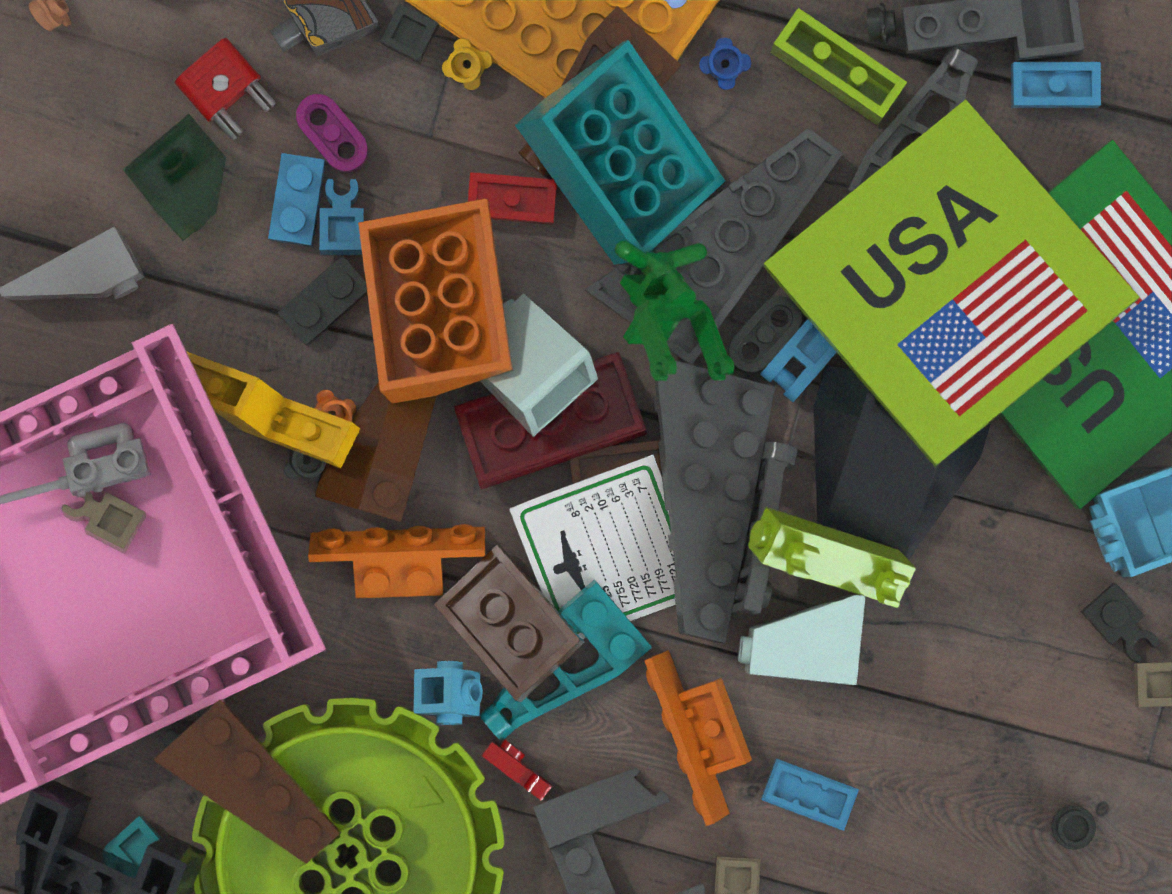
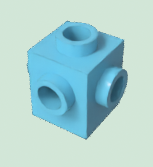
M439 661L437 662V668L414 669V714L434 716L438 725H462V717L480 716V702L483 695L480 672L464 670L463 662Z

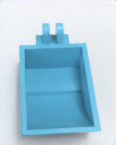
M1172 466L1102 491L1093 498L1094 505L1089 506L1092 517L1090 523L1105 563L1109 562L1114 572L1119 570L1122 577H1133L1172 562Z

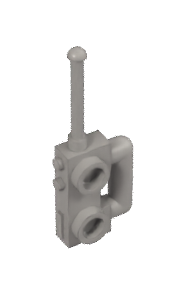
M126 423L72 436L67 443L70 457L63 458L66 476L59 477V480L0 495V505L60 488L62 490L70 489L73 496L83 497L86 495V492L94 491L98 493L103 491L105 487L149 476L151 474L143 442L140 438L134 439L132 429ZM117 443V450L114 454L90 460L87 453L88 450Z

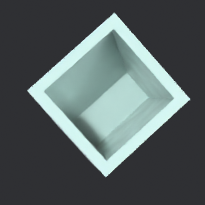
M523 293L517 300L510 299L503 304L512 370L481 380L480 382L534 437L598 380L591 355L584 346Z
M848 594L749 627L748 637L740 636L738 662L745 664V672L749 674L856 685L865 596Z

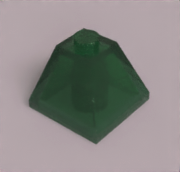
M188 114L127 165L123 171L155 211L184 241L192 233L200 230L217 212L226 156L191 115Z

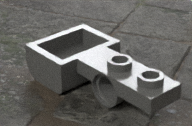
M957 0L903 7L901 9L906 53L946 49L949 47L959 50L985 46L992 42L1012 40L1015 62H1037L1078 55L1085 50L1078 0Z

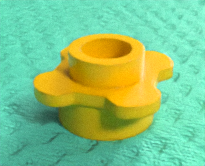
M461 38L454 43L455 51L450 54L448 60L444 61L442 71L446 77H452L455 81L463 83L466 89L474 90L481 85L480 77L485 69L492 66L493 58L488 51L481 52L474 48L469 39ZM465 60H469L471 62L470 68H466L464 66Z

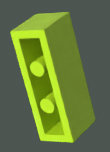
M800 8L791 17L770 51L777 58L877 126L907 84V81Z

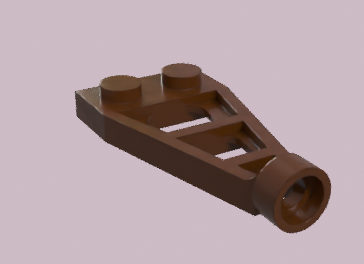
M616 6L587 38L561 86L626 40H629L661 88L681 68V64ZM526 143L518 152L519 155L538 173L544 176L548 171L529 144Z

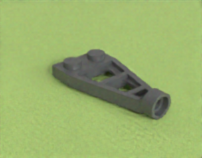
M953 47L946 49L940 61L941 65L866 151L847 192L851 193L892 159L893 150L904 137L910 134L921 136L930 129L916 120L918 112L930 96L936 95L948 101L950 105L949 112L965 100L969 80L979 63L977 59ZM947 69H948L949 71H951V72L957 74V75H960L961 77H959V78H953V77H951V76L948 74Z
M778 442L764 443L730 619L739 621L761 613V609L766 608L770 601L772 583L767 582L770 566L762 564L750 550L748 544L752 527L761 519L765 508L779 510L784 469L794 468L798 449L793 446Z

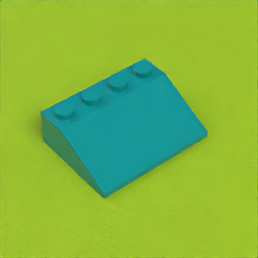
M629 40L623 41L547 96L515 124L614 265L628 263L615 253V245L619 241L626 240L643 251H652L725 182L721 173Z

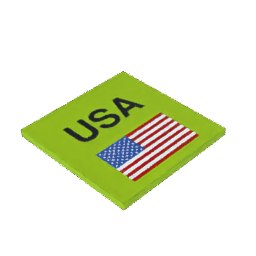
M966 99L769 258L763 265L772 278L934 467L950 456L1139 299L1137 293Z

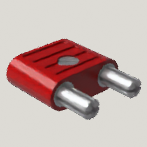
M223 38L179 75L174 82L208 122L214 120L231 140L237 139V137L219 116L222 115L240 136L243 130L226 110L245 93L248 92L264 112L270 110L252 89L253 86L272 108L275 105L274 99L258 82L261 76L228 38Z

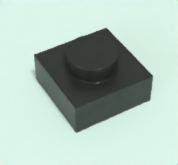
M399 3L380 40V44L420 64L439 27V23Z

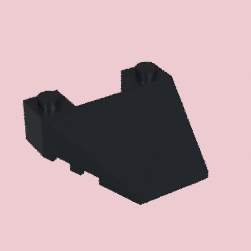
M54 780L30 791L16 830V845H20L19 869L15 871V886L19 887L18 894H191L193 892V885L206 856L205 851L168 834L147 845L140 867L77 838L91 801L90 797Z

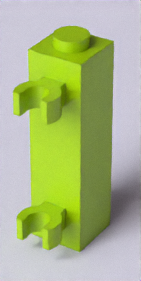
M768 507L765 508L761 519L753 525L750 533L748 547L762 564L786 571L788 574L802 579L815 580L878 600L879 603L895 608L899 607L900 600L906 588H908L916 569L898 549Z

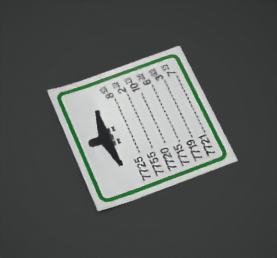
M654 455L555 490L509 509L541 592L557 611L594 579L630 621L676 605L673 581L676 579L673 551H670L668 535L671 534L669 510H665L663 482ZM576 632L582 639L586 638L582 633Z

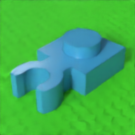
M328 179L325 185L326 199L332 205V208H320V255H362L358 223L364 222V208H351L358 199V183L356 179H350L349 193L340 196L334 192L333 179Z

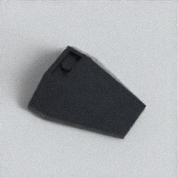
M825 365L813 405L817 524L898 549L909 560L981 458L991 422L939 465L934 467L852 370Z

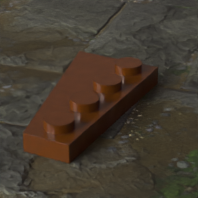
M223 699L217 701L153 759L306 864L341 833Z

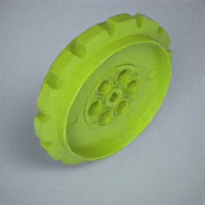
M332 698L328 700L327 710L323 716L315 715L310 705L302 704L264 722L263 728L266 738L262 744L341 833L306 864L203 795L195 817L192 840L206 848V856L201 865L202 868L193 885L195 894H342L349 887H357L364 894H500L504 869L502 866L493 864L489 858L491 852L502 849L505 844L499 808L494 799L482 800L477 796L476 789L484 783L485 775L473 757L459 742H454L449 747L439 746L436 736L440 727L425 716L414 714V711L398 706L390 717H383L378 713L377 701L371 698ZM343 798L353 804L355 815L352 820L341 822L333 816L331 807L334 800ZM378 816L390 817L396 825L395 835L389 839L377 837L372 830L373 819ZM345 843L347 848H349L353 844L358 848L359 852L355 856L357 864L352 865L350 861L343 864L339 860L338 856L342 853L339 845ZM384 860L396 862L401 868V878L393 883L383 881L377 872L378 864ZM316 870L323 875L325 886L322 891L312 893L304 888L302 875L305 871Z

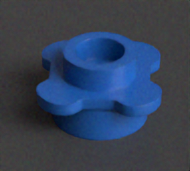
M720 38L716 41L715 48L711 54L701 58L699 68L702 73L713 76L718 81L719 88L730 90L735 86V79L741 72H746L750 69L751 58L747 54H742L738 48L733 46V42L730 39ZM723 60L729 61L730 65L729 67L724 68L722 67L721 62Z

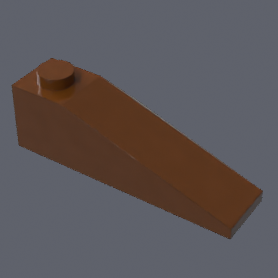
M378 381L352 418V423L358 426L360 431L342 467L339 468L326 463L320 476L315 497L401 522L436 396L392 404L380 392Z

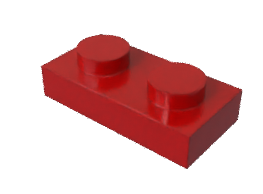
M470 172L468 202L487 198L491 220L554 225L557 184L553 179Z

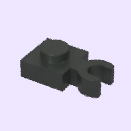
M1112 583L1080 611L1108 644L1113 645L1121 638L1123 640L1124 653L1133 662L1139 663L1142 660L1134 648L1138 639H1145L1153 648L1159 645L1157 637L1152 632L1140 630L1136 626V623L1145 615L1116 583Z

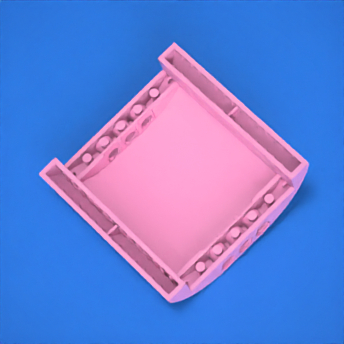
M170 324L132 342L133 350L0 412V495L59 480V477L66 476L63 458L70 457L67 443L72 436L120 423L128 424L132 429L134 439L140 438L143 442L151 474L137 480L105 487L103 491L98 493L91 491L94 500L101 502L105 493L108 492L145 511L146 518L125 554L87 535L85 528L89 521L75 522L64 516L61 509L64 504L73 509H79L85 503L83 498L76 495L73 496L70 489L62 490L60 488L0 505V804L205 709L220 699L224 700L326 650L174 324ZM117 443L88 450L87 453L90 460L114 454L117 450Z

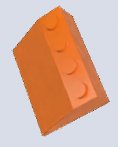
M487 198L358 223L380 392L392 404L436 396L512 370L490 207Z

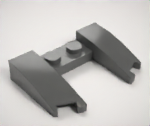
M637 768L600 780L533 807L568 894H616L592 834L670 802L667 794L662 790L654 796L635 779L640 773ZM702 883L676 894H705L706 890Z

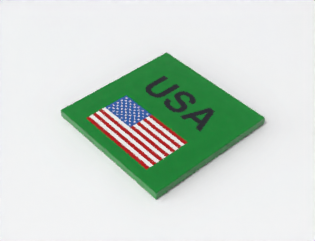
M1113 139L1103 145L1048 191V193L1137 293L1139 299L999 414L1075 509H1081L1172 432V212Z

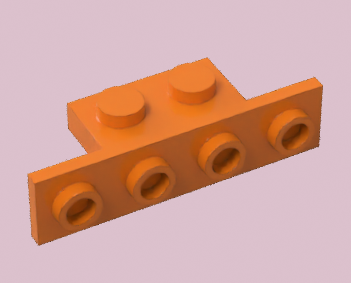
M461 524L452 528L433 529L426 526H414L402 530H386L380 527H372L364 531L326 529L321 532H311L308 558L309 562L353 561L356 598L443 596L442 558L485 557V527Z
M667 650L644 660L647 667L646 677L649 686L656 692L661 704L663 724L667 731L672 734L677 747L679 767L683 773L687 774L692 787L694 807L698 814L703 817L705 825L709 826L730 814L715 774L747 764L752 761L722 678L684 691L670 651Z

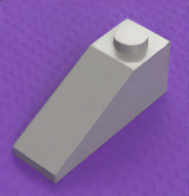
M114 226L0 287V294L8 300L109 297L112 294L115 299H119L135 291L139 287L136 282L144 278L145 275L122 232Z

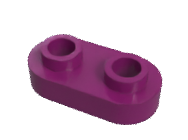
M313 94L304 98L296 111V121L301 131L332 168L342 173H351L359 170L365 164L369 152L363 135L330 97L323 94ZM323 111L327 114V120L323 125L317 126L311 122V117L315 112ZM344 144H351L355 148L354 155L349 159L339 156V149Z

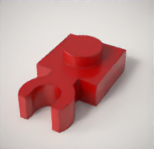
M493 739L483 752L482 757L542 801L552 788V784L522 762L526 754L506 739H504L501 745Z

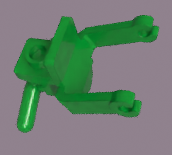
M626 240L619 241L615 245L616 255L644 273V275L625 274L620 281L622 287L629 294L630 301L637 307L634 312V319L623 335V338L628 344L644 345L650 361V373L653 379L656 381H667L668 375L676 374L677 364L671 355L667 341L679 322L684 318L691 321L711 379L723 381L725 380V375L733 374L734 362L727 355L710 308L702 300H696L695 292L687 282L683 281L685 278L676 270L678 267L703 260L707 255V248L701 243H696L670 252L654 254L653 252L643 251Z

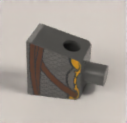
M281 0L291 17L271 29L270 32L283 53L306 39L315 55L320 56L379 31L381 27L365 0Z

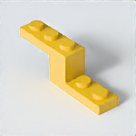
M187 352L217 414L243 432L336 467H342L360 431V428L354 423L287 399L258 377Z

